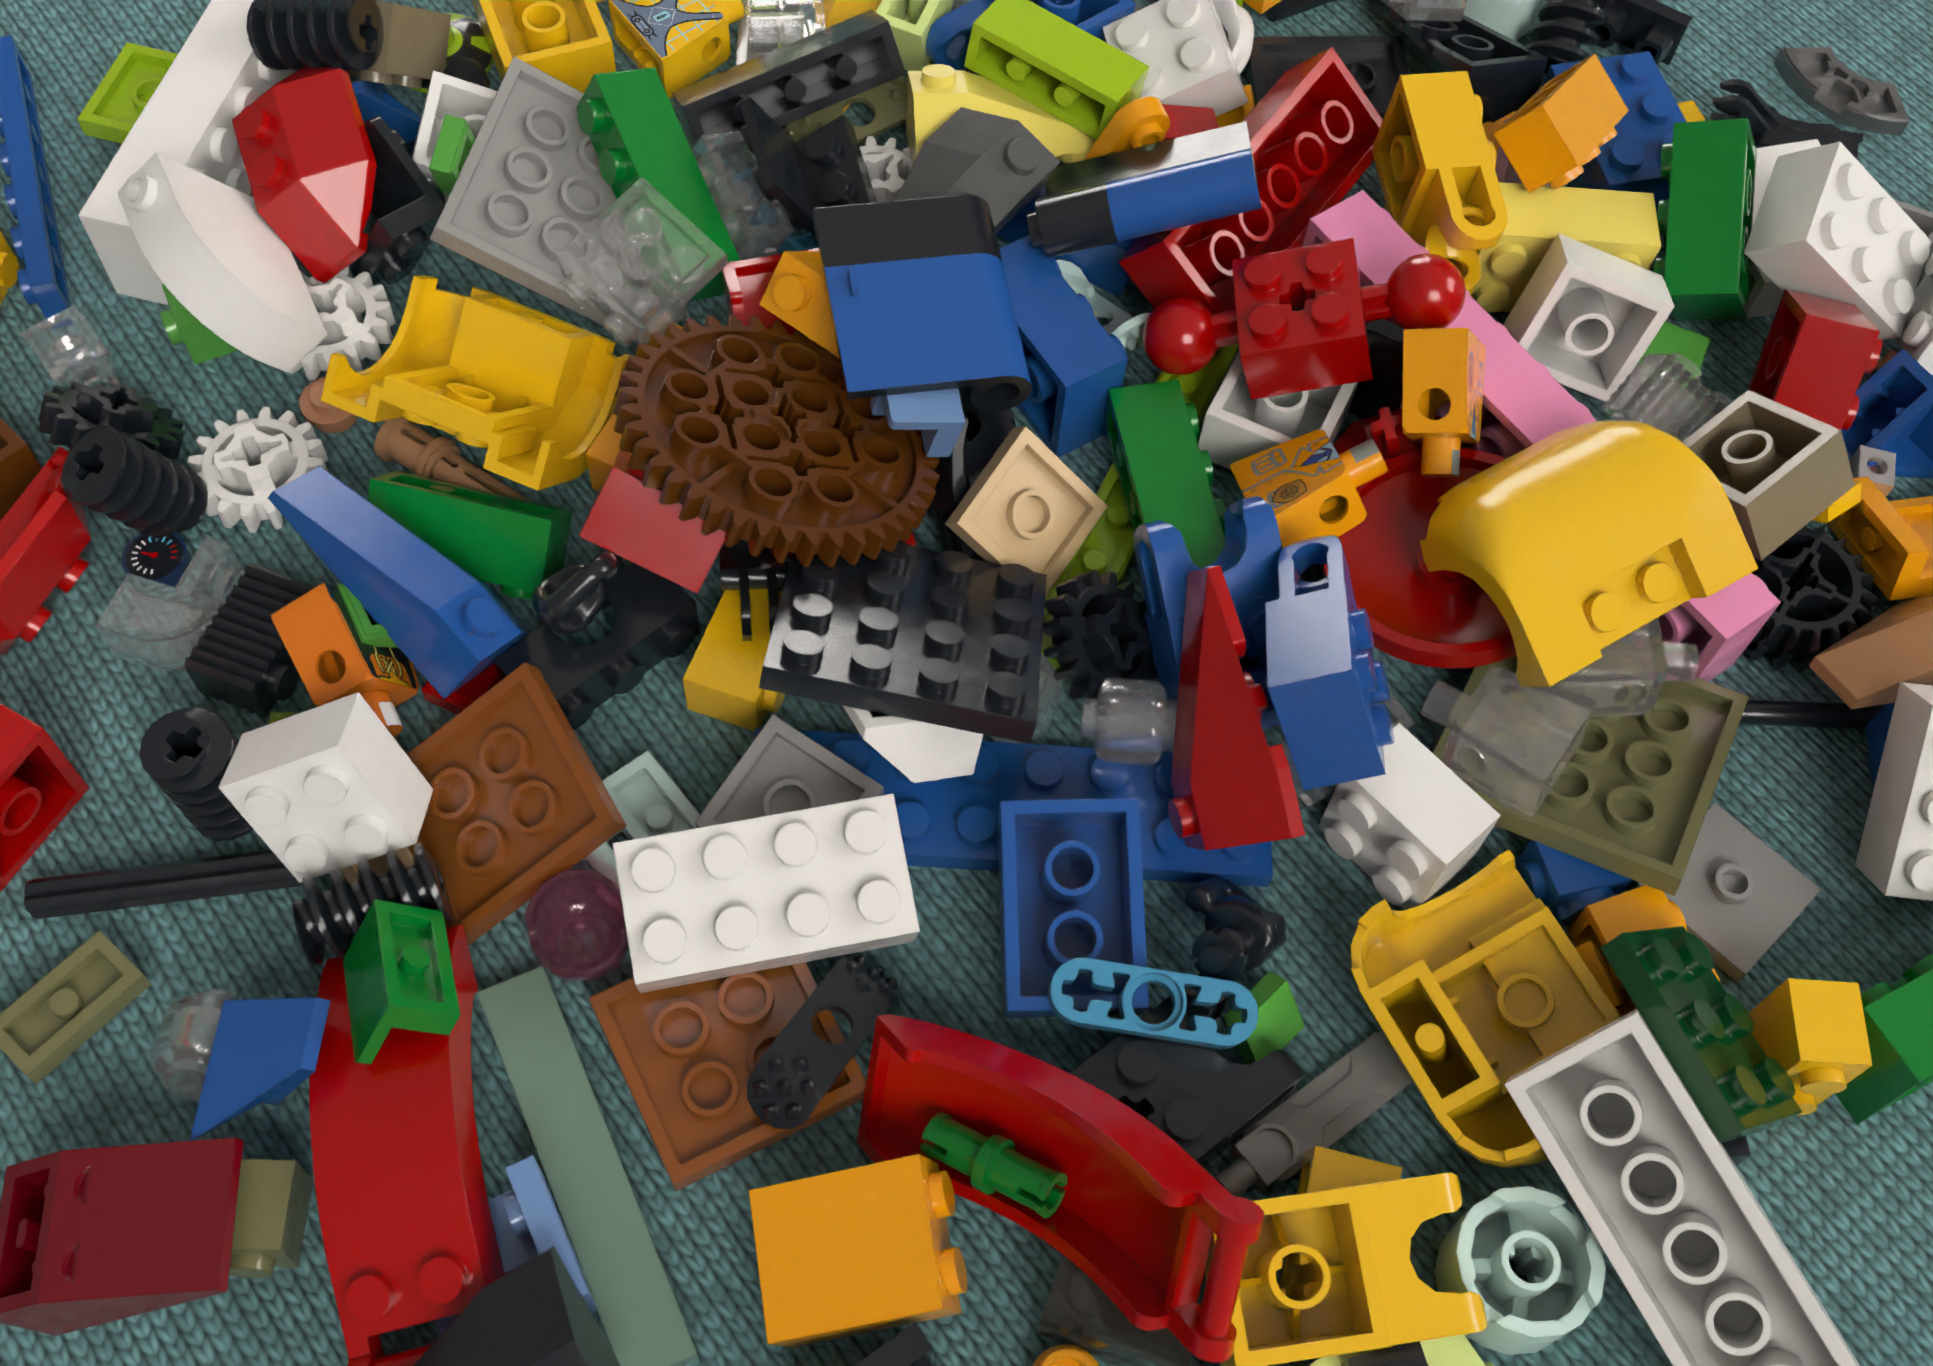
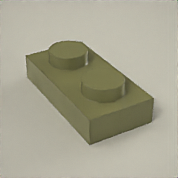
M99 930L0 1014V1049L35 1084H38L151 986L152 983Z

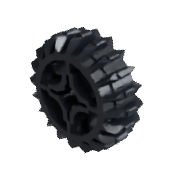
M1825 524L1814 530L1807 528L1805 525L1762 561L1754 557L1758 569L1753 571L1752 574L1758 576L1781 603L1747 646L1750 649V662L1766 656L1770 658L1774 671L1785 667L1790 662L1801 673L1805 669L1810 668L1809 665L1815 656L1874 618L1870 613L1874 610L1878 597L1869 590L1872 588L1871 584L1875 576L1859 571L1862 567L1861 564L1864 556L1848 555L1844 550L1847 538L1833 541L1825 535Z

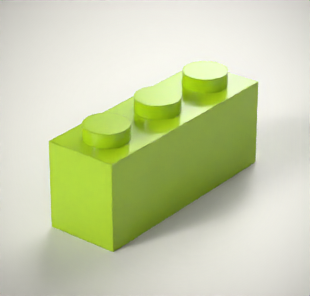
M995 0L973 22L964 64L966 68L1096 140L1119 109L1129 102L1140 98L1150 67L1029 0Z

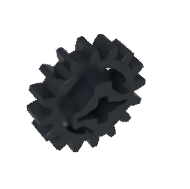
M71 382L70 389L55 385L53 386L52 393L45 392L38 419L40 421L39 431L50 434L49 442L52 445H67L70 448L69 453L89 431L96 427L111 426L115 431L124 433L132 440L141 442L149 449L158 451L166 458L173 460L178 459L185 431L182 430L183 421L171 418L172 410L169 408H157V405L153 404V399L149 397L140 398L135 394L136 389L113 383L112 387H105L99 383L92 387L78 382Z
M1091 570L1057 585L1055 589L1058 597L1047 600L1044 605L1049 614L1053 616V620L1043 623V633L1052 637L1053 644L1043 650L1044 657L1056 658L1060 665L1055 670L1054 679L1059 681L1068 678L1071 681L1069 697L1074 700L1086 696L1088 708L1090 709L1106 706L1109 710L1133 703V699L1147 695L1149 690L1146 682L1158 677L1156 668L1151 663L1153 653L1144 613L1147 612L1146 601L1135 602L1133 599L1135 585L1130 581L1118 586L1116 572L1109 571L1099 575L1097 570Z

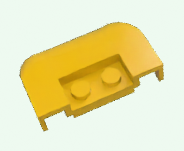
M417 275L413 276L406 308L398 331L390 347L375 364L366 370L355 372L349 365L345 355L332 353L330 356L320 401L373 423L404 417L414 423L432 426L454 435L462 443L487 449L483 464L484 469L539 491L571 481L586 471L588 465L585 454L613 415L612 411L616 400L615 393L622 372L625 370L627 360L631 355L624 354L617 357L613 354L616 342L487 290L473 286L470 296H465L447 290L436 289L438 279L434 276Z
M1596 421L1556 432L1463 481L1437 499L1440 504L1430 518L1426 540H1420L1423 559L1429 572L1448 570L1462 573L1473 579L1496 604L1509 627L1515 644L1517 655L1516 677L1521 687H1551L1602 658L1601 649L1691 598H1707L1758 569L1728 496L1713 471L1678 438L1651 425L1637 421Z
M1507 850L1465 882L1424 904L1403 911L1391 910L1386 899L1373 905L1357 921L1358 926L1350 946L1352 966L1350 969L1364 1002L1439 1125L1459 1148L1482 1163L1512 1168L1537 1164L1549 1158L1504 1084L1511 1076L1621 1016L1549 908L1545 907L1540 898H1535L1515 867V857L1510 850Z

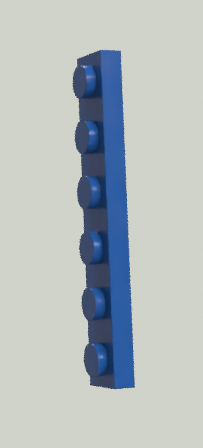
M12 35L0 37V135L2 138L5 137V142L0 143V161L6 175L12 180L11 184L4 185L6 201L13 217L18 219L19 223L17 226L10 227L11 237L16 252L21 261H25L26 267L25 269L17 270V276L27 303L29 305L38 303L49 325L74 319L32 76Z

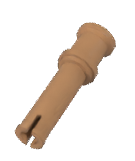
M404 417L386 420L376 435L374 442V453L376 456L386 462L396 461L412 471L414 475L533 502L460 456V450L455 441L446 436L435 437L418 426L417 423L409 421Z

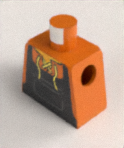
M323 582L270 615L313 703L317 707L359 692L393 737L402 732L403 726L395 707L415 696L418 692L420 685L413 663L399 648L376 647L361 642L338 587ZM365 610L371 625H377L375 620Z

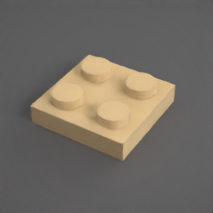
M1026 426L1014 427L945 524L986 562L999 565L1019 564L1033 572L1047 574L1046 597L1108 506Z

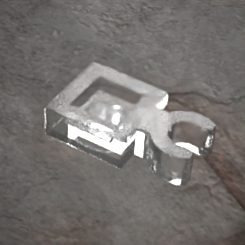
M76 305L20 332L32 353L56 385L64 381L67 382L69 388L71 382L89 385L95 381H105L109 387H112L113 383L120 384L111 364L106 360L111 357L107 348Z

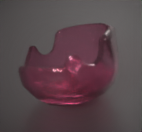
M566 869L543 881L527 906L525 920L534 956L543 968L549 969L552 975L565 981H594L617 968L629 948L620 887L617 883L594 869Z

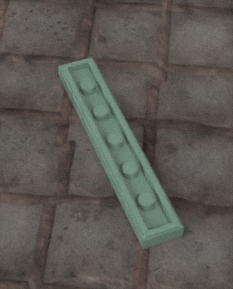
M543 965L477 992L590 1293L596 1304L612 1351L620 1366H685L698 1360L697 1351Z

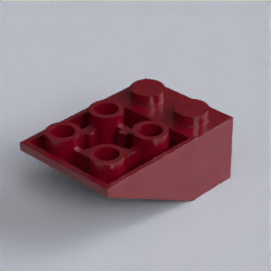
M222 1138L60 1150L7 1166L0 1202V1323L57 1336L227 1292L244 1140Z

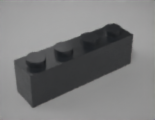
M869 10L672 92L690 140L704 159L745 142L741 134V127L745 125L740 102L749 96L781 127L903 76L906 72L889 21L874 10Z

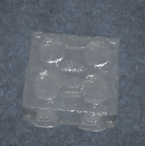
M642 177L555 255L562 275L565 277L559 282L564 292L582 309H586L593 303L606 316L601 321L603 327L624 348H627L632 342H635L637 345L639 343L648 345L653 332L664 336L667 325H676L688 314L686 303L728 265L726 253Z

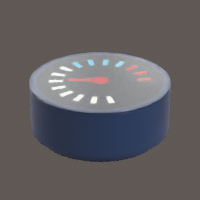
M175 532L161 538H153L141 533L134 537L125 547L122 555V564L137 588L149 593H163L177 588L188 578L193 567V559L184 540Z

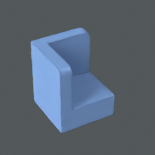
M958 388L871 397L870 400L871 413L873 415H886L888 426L891 429L921 430L926 457H949L965 424Z

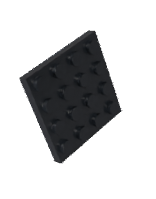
M899 540L895 550L892 552L882 548L875 560L862 553L856 565L849 564L839 554L834 567L828 568L819 556L814 554L810 566L803 567L796 554L792 553L762 667L759 688L1031 744L1037 723L1047 574L1033 572L1019 564L999 565L971 559L957 551L937 552L913 547Z

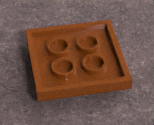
M526 662L407 753L408 757L433 788L416 844H423L432 858L436 860L441 871L454 918L452 925L444 918L446 927L449 928L463 924L468 945L472 944L627 826L538 668ZM414 845L408 846V849L413 856Z
M806 962L644 993L639 992L635 985L634 977L589 997L594 1014L675 1192L863 1100L866 1079L853 1057L824 1095L816 1109L802 1125L791 1129L774 1128L761 1120L753 1112L748 1101L747 1083L754 1068L773 1041L818 986ZM830 1010L820 1011L813 1016L811 1026L813 1032L820 1040L831 1044L845 1041Z

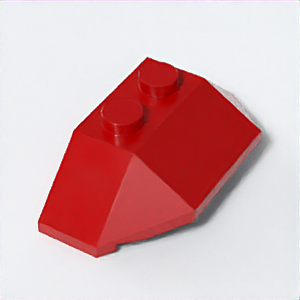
M302 67L272 86L252 104L245 107L241 113L232 119V124L257 212L312 276L325 284L366 253L368 234L363 231L372 208L377 163L349 74L340 68Z
M61 446L57 448L0 521V655L6 654L18 637L30 644L53 614L43 605L56 587L68 594L90 565L89 562L80 557L91 540L84 506L72 501L64 493L61 482L63 465L69 455V452Z

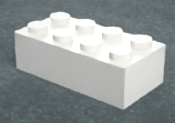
M894 794L613 843L634 981L640 993L915 941L920 932Z

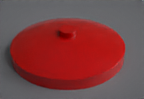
M1460 448L1459 477L1421 476L1422 450H1417L1386 460L1385 464L1389 472L1356 488L1367 516L1363 522L1339 536L1338 539L1342 544L1349 566L1357 609L1365 608L1367 611L1375 648L1407 662L1437 668L1478 667L1516 656L1515 644L1509 627L1489 595L1473 579L1462 573L1448 570L1429 572L1424 562L1420 540H1426L1430 518L1440 504L1437 499L1454 486L1507 458L1484 451ZM1321 564L1323 579L1328 576L1327 564Z

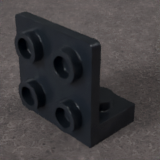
M750 96L740 102L745 125L741 127V134L747 147L755 156L758 168L753 171L755 182L767 200L772 202L776 199L785 208L788 217L797 229L806 228L816 238L812 217L813 208L877 202L854 128L843 115L801 140L794 142Z

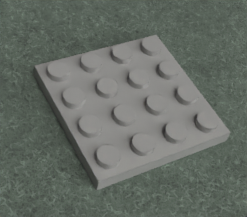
M514 56L430 236V240L637 343L648 345L650 336L653 332H656L666 306L662 305L655 287L646 279L641 254L633 236L628 234L623 226L621 209L611 186L602 178L599 158L590 137L582 131L579 125L577 105L584 93ZM693 152L710 191L719 166Z

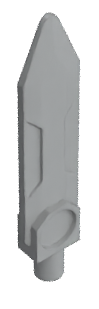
M1383 1031L1375 1032L1246 1130L1243 1134V1139L1236 1143L1230 1152L1235 1162L1214 1178L1236 1197L1253 1184L1263 1194L1275 1183H1285L1299 1172L1305 1152L1314 1146L1330 1148L1412 1084L1413 1080Z

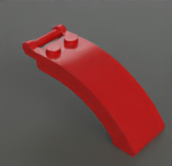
M463 924L446 928L460 1010V1017L448 1036L392 1027L371 1065L355 1063L343 966L344 957L326 960L322 971L317 998L331 1001L316 1069L309 1077L310 1134L320 1226L349 1358L347 1366H414L432 1344L384 1356L379 1334L460 1314L486 1284L505 1274L486 1192L475 1120L471 1068V1022L474 994L478 992V985Z
M891 1014L878 1015L876 1017L857 1143L874 1163L916 1154L928 1158L921 1154L920 1144L927 1142L934 1145V1143L922 1139V1135L930 1120L940 1112L952 1116V1119L989 1138L992 1135L1000 1134L1015 1143L1017 1152L1067 1175V1185L1064 1187L1057 1184L1054 1185L1066 1190L1060 1206L1046 1219L1036 1214V1211L998 1191L989 1195L972 1187L969 1176L934 1158L930 1160L938 1163L939 1172L946 1171L948 1173L954 1194L982 1205L1015 1222L1044 1240L1072 1261L1100 1287L1134 1326L1146 1331L1168 1328L1195 1357L1213 1363L1229 1360L1232 1356L1237 1336V1330L1231 1321L1249 1245L1257 1242L1264 1220V1211L1259 1205L1248 1199L1233 1196L1180 1145L1142 1115L1111 1095L1062 1069L1007 1046L948 1027ZM1214 1232L1217 1235L1202 1306H1200L1197 1301L1205 1275L1206 1261Z

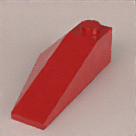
M1220 565L1188 572L1171 785L1175 798L1168 801L1169 818L1176 836L1179 839L1184 838L1187 847L1204 851L1291 839L1305 835L1291 770L1283 746L1279 744L1269 747L1260 723L1262 710H1265L1268 706L1261 683L1255 684L1251 675L1248 672L1242 671L1239 659L1243 658L1246 653V638Z

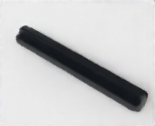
M272 850L35 878L28 881L25 885L24 905L26 911L33 918L43 919L298 887L302 885V882L299 883Z

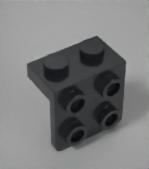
M375 116L365 121L364 125L377 163L371 212L376 217L377 222L368 237L366 253L356 260L351 271L355 277L364 271L368 272L373 285L383 279L388 285L400 281L415 269V262L421 259L431 242L430 236L445 206V200L438 185L432 179L425 177L410 157L408 147L397 131L390 129L381 117Z

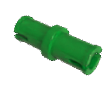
M944 1112L937 1113L927 1124L922 1139L930 1141L934 1145L927 1142L920 1144L921 1154L930 1159L934 1158L969 1176L972 1187L987 1195L998 1191L1036 1211V1214L1045 1219L1050 1217L1060 1206L1066 1190L1054 1185L1057 1184L1061 1187L1067 1185V1175L1017 1152L1015 1143L1000 1134L992 1135L989 1138L952 1119V1116Z

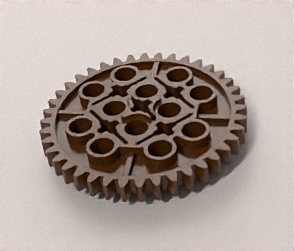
M712 315L706 316L703 327L691 318L686 319L683 329L669 324L664 336L653 332L648 345L639 343L635 356H629L625 370L622 372L615 393L616 400L612 413L617 415L614 432L623 434L619 448L622 451L632 453L628 466L633 470L646 471L641 483L644 488L663 487L658 501L661 505L675 503L682 505L678 517L681 521L691 520L696 517L703 520L701 533L705 536L714 533L718 529L724 531L725 546L733 547L742 539L748 541L750 554L754 557H757L764 547L771 548L777 563L783 564L788 553L791 552L796 554L803 567L810 566L814 554L818 555L828 568L834 567L839 554L849 564L856 565L862 553L875 560L882 548L892 552L895 550L899 540L906 542L913 529L919 528L935 496L936 490L934 488L940 476L935 472L939 464V458L925 456L921 430L891 429L888 426L886 415H873L871 413V397L847 400L840 359L816 342L809 341L807 336L798 330L793 335L787 334L780 321H775L771 330L765 329L759 318L752 316L749 326H743L735 315L728 316L725 326Z

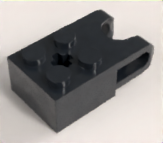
M1184 988L1187 1007L1185 1015L1179 1024L1180 1029L1191 1031L1189 1019L1194 1015L1214 1020L1221 1015L1225 1006L1226 996L1221 995L1219 1002L1212 1007L1191 1005L1196 995V990ZM1169 996L1140 1019L1149 1024H1159L1166 1021L1172 1011L1171 997ZM1121 1033L1070 1072V1074L1097 1087L1142 1115L1173 1139L1204 1168L1223 1153L1228 1145L1285 1100L1294 1091L1304 1074V1070L1284 1050H1275L1268 1056L1246 1065L1230 1063L1217 1054L1213 1048Z

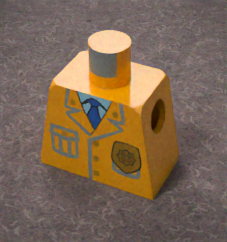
M1469 328L1404 329L1402 428L1404 435L1416 443H1422L1421 476L1459 477L1461 443H1479L1486 347ZM1451 402L1447 415L1435 420L1437 410L1443 404Z
M1314 430L1229 465L1245 498L1259 496L1272 506L1279 528L1282 549L1290 544L1309 538L1327 535L1339 537L1363 522L1367 512L1356 488L1389 472L1372 438L1338 455L1324 430Z

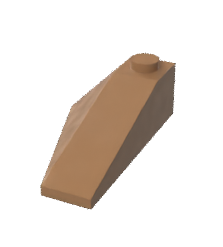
M1933 595L1902 600L1815 656L1809 667L1850 709L1895 703L1900 682L1933 686Z

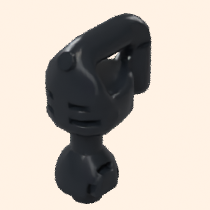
M606 551L596 555L590 565L572 564L543 580L534 589L532 594L533 608L539 622L556 633L565 635L574 634L586 628L607 600L606 578L614 577L623 570V558L610 551Z
M1207 878L1190 888L1185 898L1188 907L1195 912L1203 913L1205 916V932L1196 938L1192 947V957L1195 956L1198 959L1194 967L1204 977L1233 981L1243 970H1252L1272 957L1286 940V921L1284 917L1278 913L1266 910L1242 888L1237 887L1224 878Z

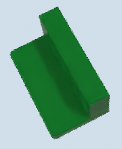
M374 899L343 960L355 1063L370 1065L392 1027L449 1036L460 1017L443 911Z

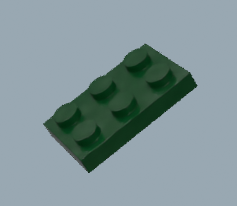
M1684 926L1621 933L1600 947L1720 1143L1779 1126L1802 1113V1110L1793 1098L1795 1088L1790 1076L1776 1060L1767 1057L1752 1034L1754 1024L1750 1014L1737 998L1725 992L1711 970L1714 968L1713 958L1707 947L1698 937L1688 933Z

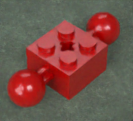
M1354 238L1233 259L1232 270L1236 310L1212 314L1205 305L1196 300L1181 297L1169 299L1155 307L1147 317L1142 331V343L1148 359L1155 367L1165 373L1180 376L1193 374L1204 368L1212 360L1218 347L1239 344L1240 359L1251 400L1373 380L1366 322L1392 318L1404 329L1446 328L1458 317L1463 308L1466 287L1461 272L1450 260L1440 255L1428 253L1414 255L1402 261L1392 271L1387 283L1362 287Z

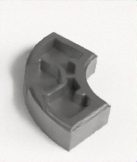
M1831 47L1781 48L1774 63L1781 77L1800 99L1821 114L1859 130L1887 135H1902L1910 121L1894 83L1871 80L1853 72L1838 60Z

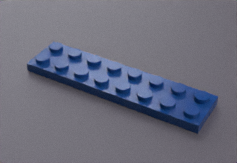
M755 727L753 741L763 728ZM798 730L884 787L883 795L894 794L907 866L998 871L997 813L1000 801L1139 798L1143 880L1200 883L1210 877H1221L1232 882L1234 885L1268 887L1273 877L1272 841L1204 851L1187 847L1184 838L1179 839L1176 836L1168 812V801L1175 798L1171 785L1173 752L982 741L973 775L913 783L858 733Z

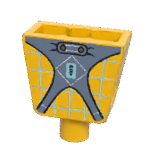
M608 0L614 40L639 69L655 67L669 99L673 97L672 92L695 83L728 60L731 54L729 24L745 16L741 0Z

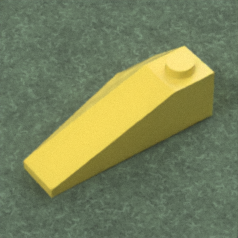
M943 64L927 65L922 68V71H908L906 136L913 164L924 141L961 107L1018 120L1059 161L1070 164L1085 160L1086 155L1097 141L982 76L963 70H955Z

